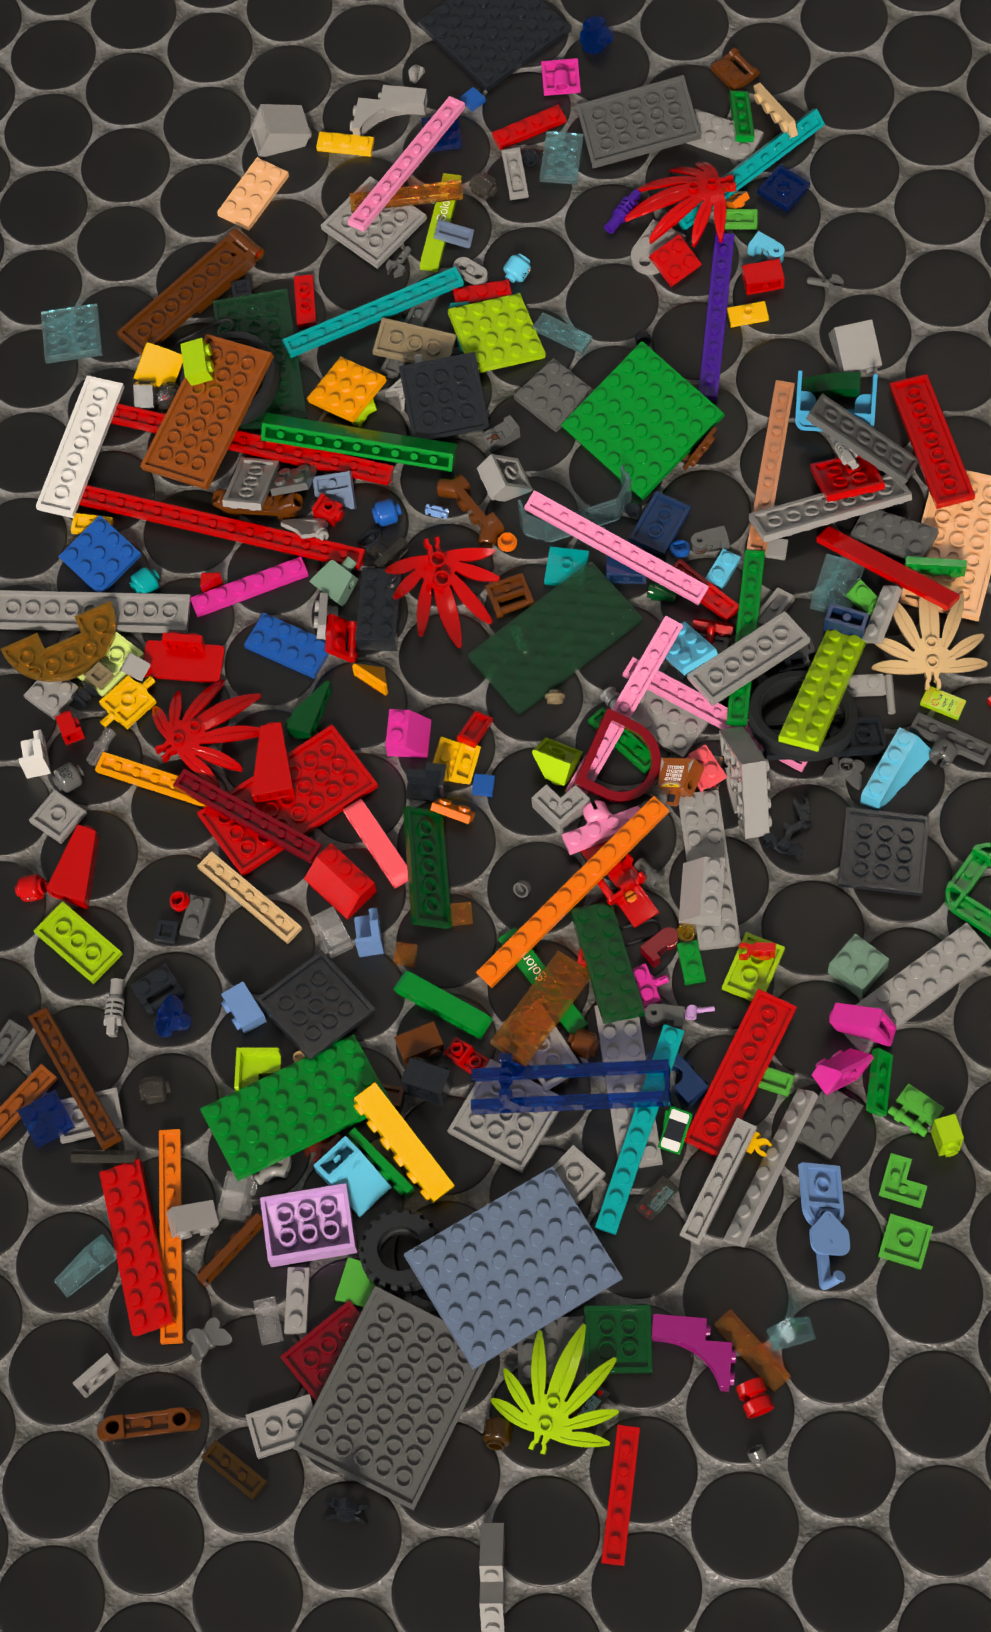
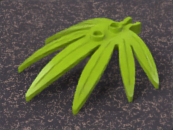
M585 1324L580 1326L561 1354L553 1372L547 1394H545L546 1351L543 1333L541 1330H538L531 1362L534 1405L531 1404L526 1391L518 1379L507 1368L503 1369L507 1387L515 1402L523 1410V1413L504 1400L491 1398L490 1401L510 1422L523 1429L535 1432L534 1440L530 1443L528 1449L534 1450L542 1435L541 1454L546 1455L547 1443L550 1439L577 1447H603L610 1445L608 1440L586 1432H573L572 1430L587 1428L605 1422L619 1414V1410L602 1409L586 1412L571 1419L568 1417L594 1394L617 1361L613 1357L595 1369L576 1388L568 1401L565 1402L582 1357L586 1335Z

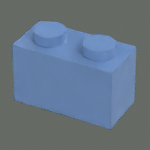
M243 981L221 994L224 1000L221 1004L227 1014L231 1012L234 1016L231 1020L237 1030L242 1029L244 1034H247L267 1022L263 1012Z

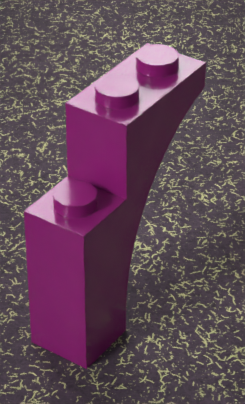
M653 1314L652 1341L675 1344L693 1352L710 1368L716 1378L720 1391L729 1392V1386H734L735 1372H730L731 1363L736 1362V1350L732 1349V1343L707 1341L706 1339H710L711 1325H707V1318Z

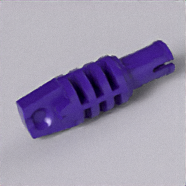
M634 189L629 196L625 195L612 212V217L604 225V229L608 233L613 234L618 226L625 222V216L639 205L640 191Z

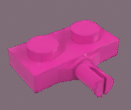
M646 963L633 968L632 971L644 1010L650 1004H661L658 986L669 983L667 975L665 974L654 979Z

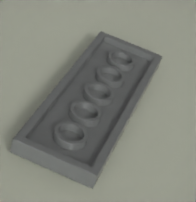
M824 394L819 397L806 417V420L812 425L817 426L830 437H833L846 448L851 449L862 459L867 460L876 466L877 469L883 471L902 485L906 484L918 464L917 458Z

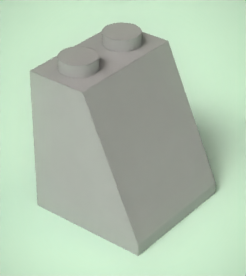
M260 104L250 128L259 158L305 147L308 139L311 138V129L308 127L307 116L303 111L302 105Z
M872 319L835 327L829 333L840 372L866 371V374L877 372V368L882 366Z

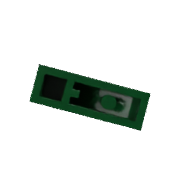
M326 680L293 710L291 716H288L285 727L288 730L289 736L305 741L315 736L332 692L330 681Z

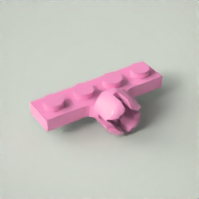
M601 800L594 801L597 806L595 810L591 802L585 805L583 815L587 824L562 834V839L569 855L610 840L640 810L639 805L617 814H611L605 802Z

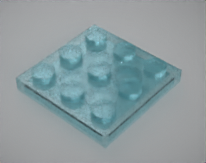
M97 304L41 312L46 364L103 356Z

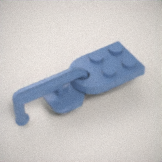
M802 1162L798 1164L802 1212L807 1222L812 1226L809 1230L810 1244L817 1256L819 1287L822 1290H827L838 1285L840 1282H844L846 1279L845 1274L839 1270H836L833 1276H831L829 1255L843 1256L850 1250L849 1232L841 1223L844 1216L840 1166Z

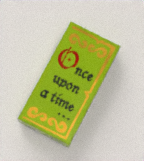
M930 686L929 690H926L920 705L959 720L966 700L939 689L936 690V688Z

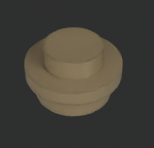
M550 690L548 694H545L547 704H562L565 698V694L561 693V690Z

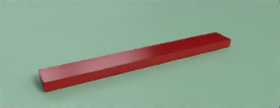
M830 526L817 537V543L946 611L959 600L960 594Z

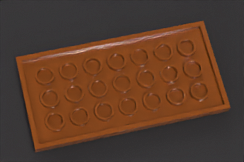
M206 334L203 340L206 344H210L212 349L210 358L215 368L213 380L191 386L184 377L140 467L142 470L208 490L274 356L268 351Z

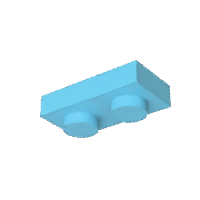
M723 549L705 579L723 591L740 563L741 557Z

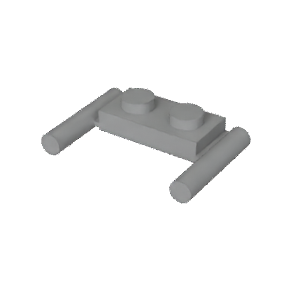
M852 675L846 688L852 697L886 695L888 714L896 713L893 675ZM839 707L835 713V717L843 716Z

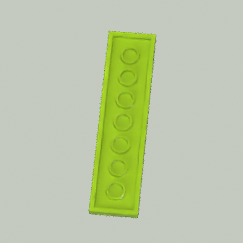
M837 630L826 631L779 734V742L819 752L866 645L862 638L857 635L841 634Z

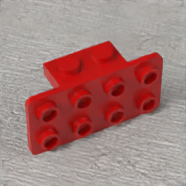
M163 632L162 641L149 640L146 642L143 660L151 665L144 678L151 676L155 679L216 683L221 679L225 649L220 645L205 644L203 636L197 633Z

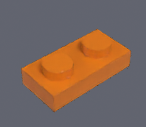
M445 798L437 799L432 803L430 810L467 824L474 819L475 812L470 811L471 808L467 806L453 805L450 800Z

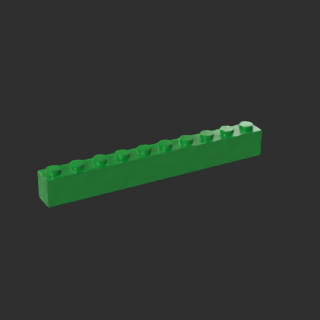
M267 413L261 431L262 441L452 472L456 462L458 445Z

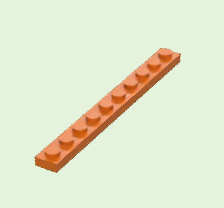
M180 1129L159 1130L160 1250L176 1321L175 1324L160 1328V1343L162 1345L184 1343L183 1240H180L179 1237L172 1238L166 1215L171 1207L182 1205V1133Z

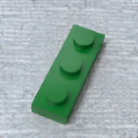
M906 556L904 566L920 574H929L931 576L947 575L958 578L960 576L965 577L967 560Z
M876 1048L872 1049L874 1059L871 1061L866 1111L879 1117L887 1116L893 1054Z

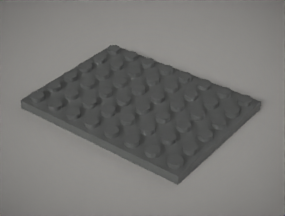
M375 1286L293 1449L414 1511L486 1363L473 1370L442 1319Z

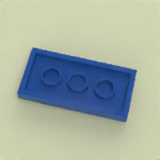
M264 612L244 643L246 649L313 679L316 678L329 656V653L325 652L326 640L316 639L317 636Z

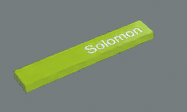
M443 173L419 265L420 270L439 271L446 242L433 238L438 219L451 223L462 182L461 175Z

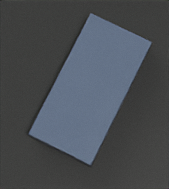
M438 219L433 238L470 248L474 229Z

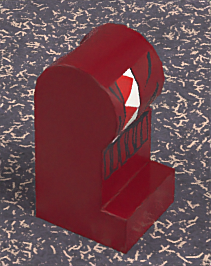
M666 927L640 946L641 955L653 968L661 963L660 956L677 946V931L674 928Z

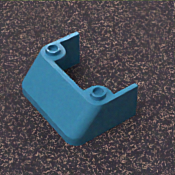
M798 371L796 426L804 431H822L806 420V417L816 403V398L811 392L801 391L802 371ZM878 374L872 375L871 394L860 395L855 401V409H846L872 428L875 422Z

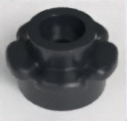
M525 149L522 152V161L527 166H534L540 159L537 151L534 149Z

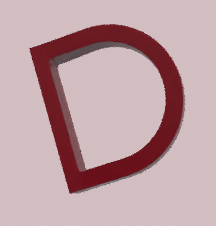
M607 708L573 785L612 802H627L642 796L655 783L660 771L661 756L655 738L643 725ZM610 723L637 735L645 743L649 751L650 769L648 775L640 786L630 791H613L587 779V774Z

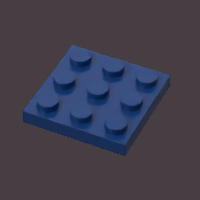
M99 515L58 557L95 592L105 593L142 554Z

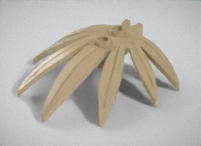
M960 594L959 600L950 609L944 625L942 638H939L940 623L937 605L919 596V623L922 639H920L911 617L898 602L893 617L902 634L915 651L912 652L897 641L884 638L882 644L875 645L885 652L906 661H883L874 664L871 669L878 672L901 675L924 673L926 678L925 690H929V683L933 675L937 690L941 689L940 673H963L986 667L988 663L982 659H958L972 651L983 640L984 634L969 636L960 641L951 650H948L962 618L964 595Z

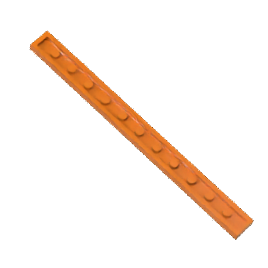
M653 796L476 972L477 975L493 988L669 813V809Z

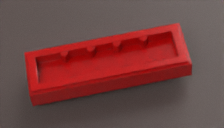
M313 274L294 276L298 328L315 326L317 323Z

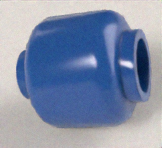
M391 498L378 501L374 504V508H371L375 523H379L382 527L397 523L398 515L402 514L399 503L395 504Z

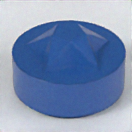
M685 540L674 541L670 545L671 555L676 558L686 557L690 554V544Z

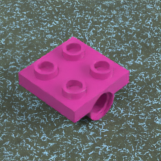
M578 58L541 61L544 96L581 93Z

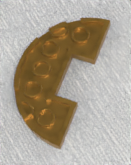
M111 601L74 616L81 633L44 649L38 633H35L1 648L5 659L15 670L31 679L44 682H60L79 677L100 662L112 646L117 624L115 610Z

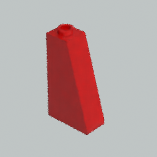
M269 722L260 727L252 785V797L255 804L295 796L281 722Z
M77 824L46 888L51 897L86 910L89 907L100 840L93 827Z

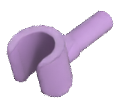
M689 1005L685 1010V1019L695 1020L697 1019V1013L715 1011L714 1006L697 1007Z

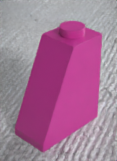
M835 1003L834 1009L830 1012L829 1016L831 1025L839 1032L886 1046L892 1045L897 1026L883 1009Z

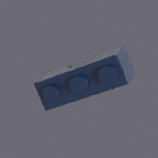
M656 1047L646 1055V1062L649 1066ZM678 1051L672 1071L679 1073L682 1079L674 1086V1094L687 1108H690L707 1093L708 1082L703 1075L696 1074L692 1063L687 1058L683 1059L679 1055L680 1051Z

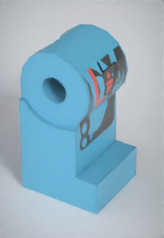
M758 231L748 244L747 254L752 257L758 254L767 260L780 259L782 263L785 248L776 240Z

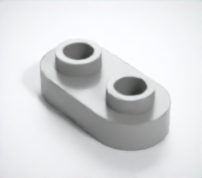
M460 257L454 261L453 267L457 268L460 276L472 285L487 282V270L481 265L466 257Z

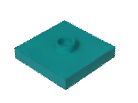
M550 547L544 585L584 589L589 551Z

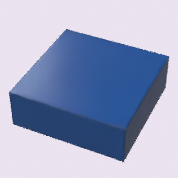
M472 87L460 97V101L464 102L465 106L473 112L486 102V98Z
M475 774L472 795L493 797L495 776Z

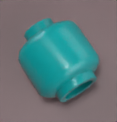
M143 567L131 576L129 584L135 593L151 594L159 588L158 580L160 577L154 569L150 570L147 567Z

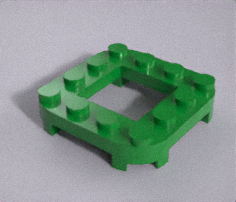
M982 843L974 846L966 861L952 880L948 882L944 903L953 914L991 937V910L968 896L986 869L991 867V843Z

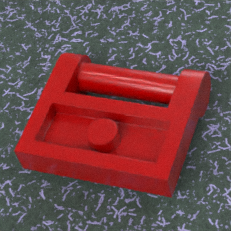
M334 614L327 615L325 652L347 662H356L358 660L355 642L357 622L348 621ZM346 630L349 631L348 651H346Z

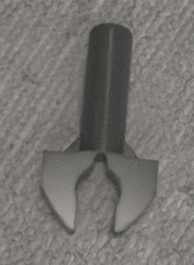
M405 246L396 260L392 261L389 259L387 261L386 269L388 275L396 267L397 269L393 273L394 278L400 277L405 273V266L402 264L411 252L409 246Z
M832 274V277L828 280L815 277L807 278V284L826 287L829 290L828 294L836 295L842 292L841 286H834V284L843 285L844 280L839 275Z

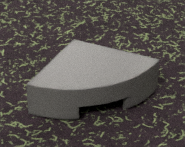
M417 64L413 65L408 70L410 82L416 84L425 73V69Z

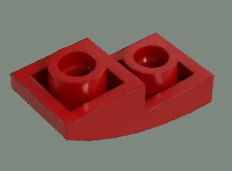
M457 1037L454 1038L443 1053L452 1062L477 1079H479L490 1060Z

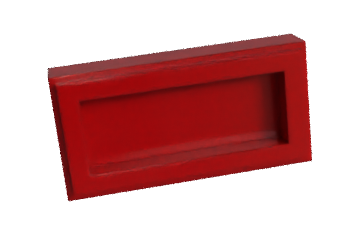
M474 711L458 734L457 741L476 748L493 723V718Z

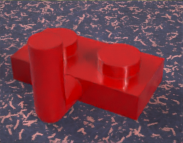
M697 617L693 620L692 628H696L697 632L707 633L706 640L712 646L715 632H717L716 635L728 637V634H733L735 624Z

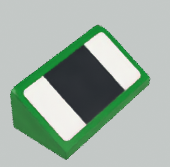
M670 1106L658 1148L680 1155L693 1113Z

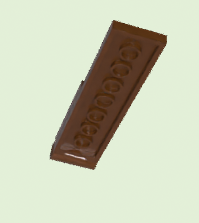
M234 228L223 240L118 330V337L139 355H142L147 342L158 346L194 313H202L231 287L232 281H238L256 265L255 261H259L263 257L265 250L240 229Z

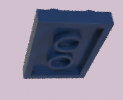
M656 491L629 536V542L665 557L670 545L691 512V506Z

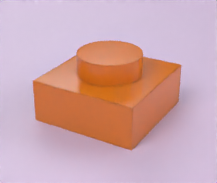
M737 191L726 199V208L739 209L743 207L745 201L750 198L747 191Z

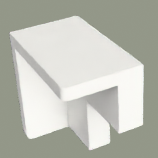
M41 729L33 731V739L21 741L23 758H19V763L27 779L51 774L46 741Z

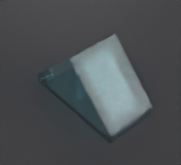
M809 1317L788 1318L766 1329L773 1351L816 1339Z

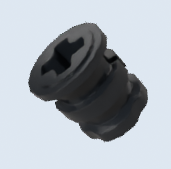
M83 681V686L79 687L76 690L77 693L72 694L71 698L79 706L85 708L87 706L86 703L92 700L93 695L97 696L98 692L89 683Z

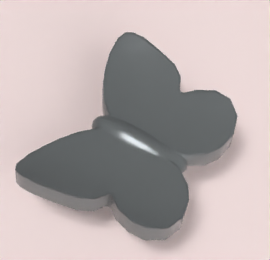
M845 756L833 757V765L828 766L825 770L823 779L830 780L842 777L855 789L860 790L862 786V775L860 773L864 771V763L861 760H852Z
M218 1318L209 1319L202 1330L194 1328L187 1332V1339L194 1343L191 1350L195 1361L202 1360L209 1349L214 1348L216 1345L224 1346L232 1343L231 1335L225 1329H220L221 1325Z

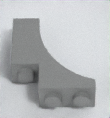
M383 85L382 92L378 93V100L358 98L357 105L353 107L354 120L350 122V131L353 132V135L364 136L368 130L385 119L407 114L425 115L428 103L427 89Z
M481 1523L479 1560L481 1632H505L504 1523Z

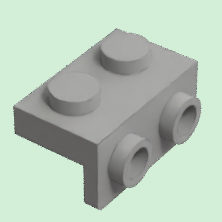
M320 593L319 600H315L314 612H318V616H314L313 628H317L316 639L326 640L327 615L334 614L338 616L337 606H327L328 593Z

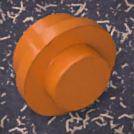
M505 532L498 538V547L502 551L510 552L516 548L517 538L512 533Z

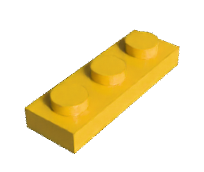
M320 131L316 148L317 151L372 156L375 140L374 137Z

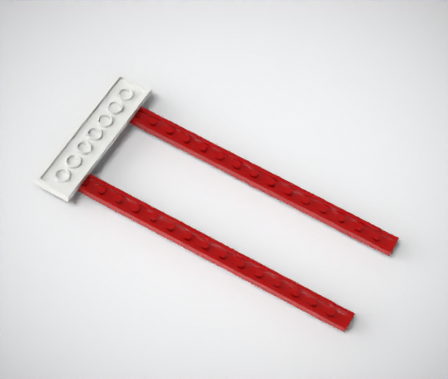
M92 376L86 377L37 501V510L74 518L78 506L81 505L323 562H329L333 559L341 565L348 556L357 563L354 567L355 569H360L364 565L365 549L327 540L322 541L314 537L301 539L297 533L88 486V480L110 423L157 433L166 414L118 404L124 390L123 383ZM238 430L228 448L231 451L298 466L315 465L316 470L333 474L352 471V478L388 486L393 480V465L335 452L262 441L260 435Z

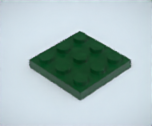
M651 1305L584 1306V1324L586 1325L585 1374H591L595 1369L613 1357L617 1361L609 1374L652 1373Z

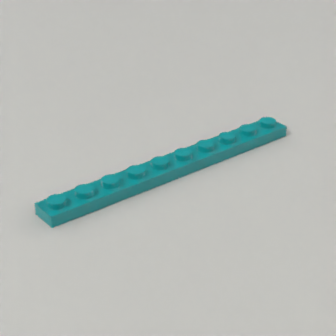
M812 109L795 122L797 136L791 138L787 133L781 132L721 178L733 174V179L736 183L735 192H737L822 128L825 123L819 111ZM725 192V200L735 192ZM701 201L678 222L682 230H686L694 224L697 212L704 201Z
M456 267L450 268L282 339L290 358H293L382 320V318L390 317L464 285V281Z
M665 1024L663 1026L595 1226L596 1229L614 1235L617 1234L685 1033L684 1030Z

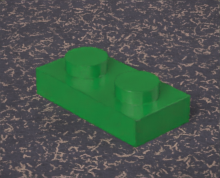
M698 941L677 943L684 984L690 985L706 982Z

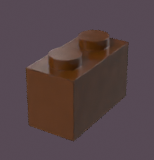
M434 1021L394 1037L405 1066H407L410 1058H433L440 1055L441 1051H444V1045Z

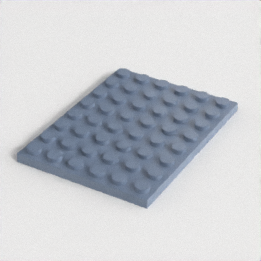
M553 1166L404 1253L405 1259L473 1370L623 1279Z

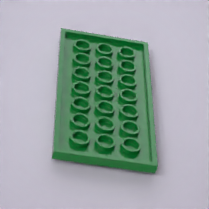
M352 1035L333 1044L311 1061L304 1058L200 1108L238 1182L367 1119L364 1114L360 1115L353 1105L356 1104L354 1098L373 1083L378 1085L391 1104L392 1101L356 1037Z

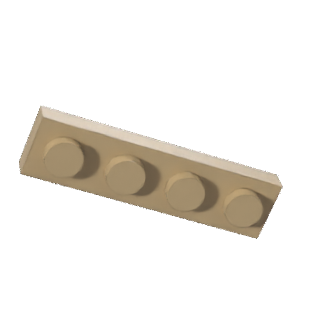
M761 83L754 85L755 94L753 96L756 103L762 105L765 113L771 115L772 120L780 125L783 133H787L791 138L797 136L795 120Z

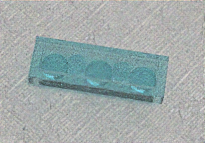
M545 313L540 315L533 326L537 333L580 354H583L592 342L591 335Z

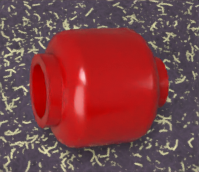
M39 874L22 876L15 886L16 895L24 902L41 900L47 893V882Z

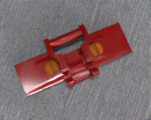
M608 841L580 852L588 862ZM627 854L623 861L621 860L605 875L609 877L619 892L614 894L603 878L597 885L607 897L608 904L613 905L616 903L633 927L636 928L657 915L659 911L641 887L645 882L646 876L642 871L640 873L636 871L632 865V856Z

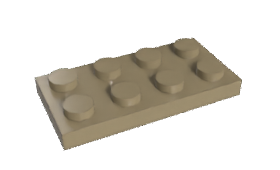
M382 318L373 348V355L411 364L415 363L414 355L422 354L423 362L450 357L454 349L456 334Z

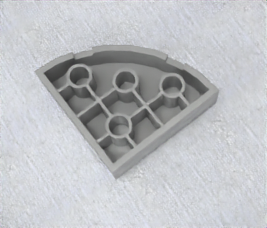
M743 726L719 730L721 754L724 756L727 765L724 768V772L727 776L728 793L734 814L737 813L740 819L738 820V825L745 839L765 836L769 834V827L772 826L771 816L768 812V809L771 808V800L767 791L770 790V781L767 777V771H769L768 759L763 757L762 750L757 748V744L752 740L751 734L747 733Z

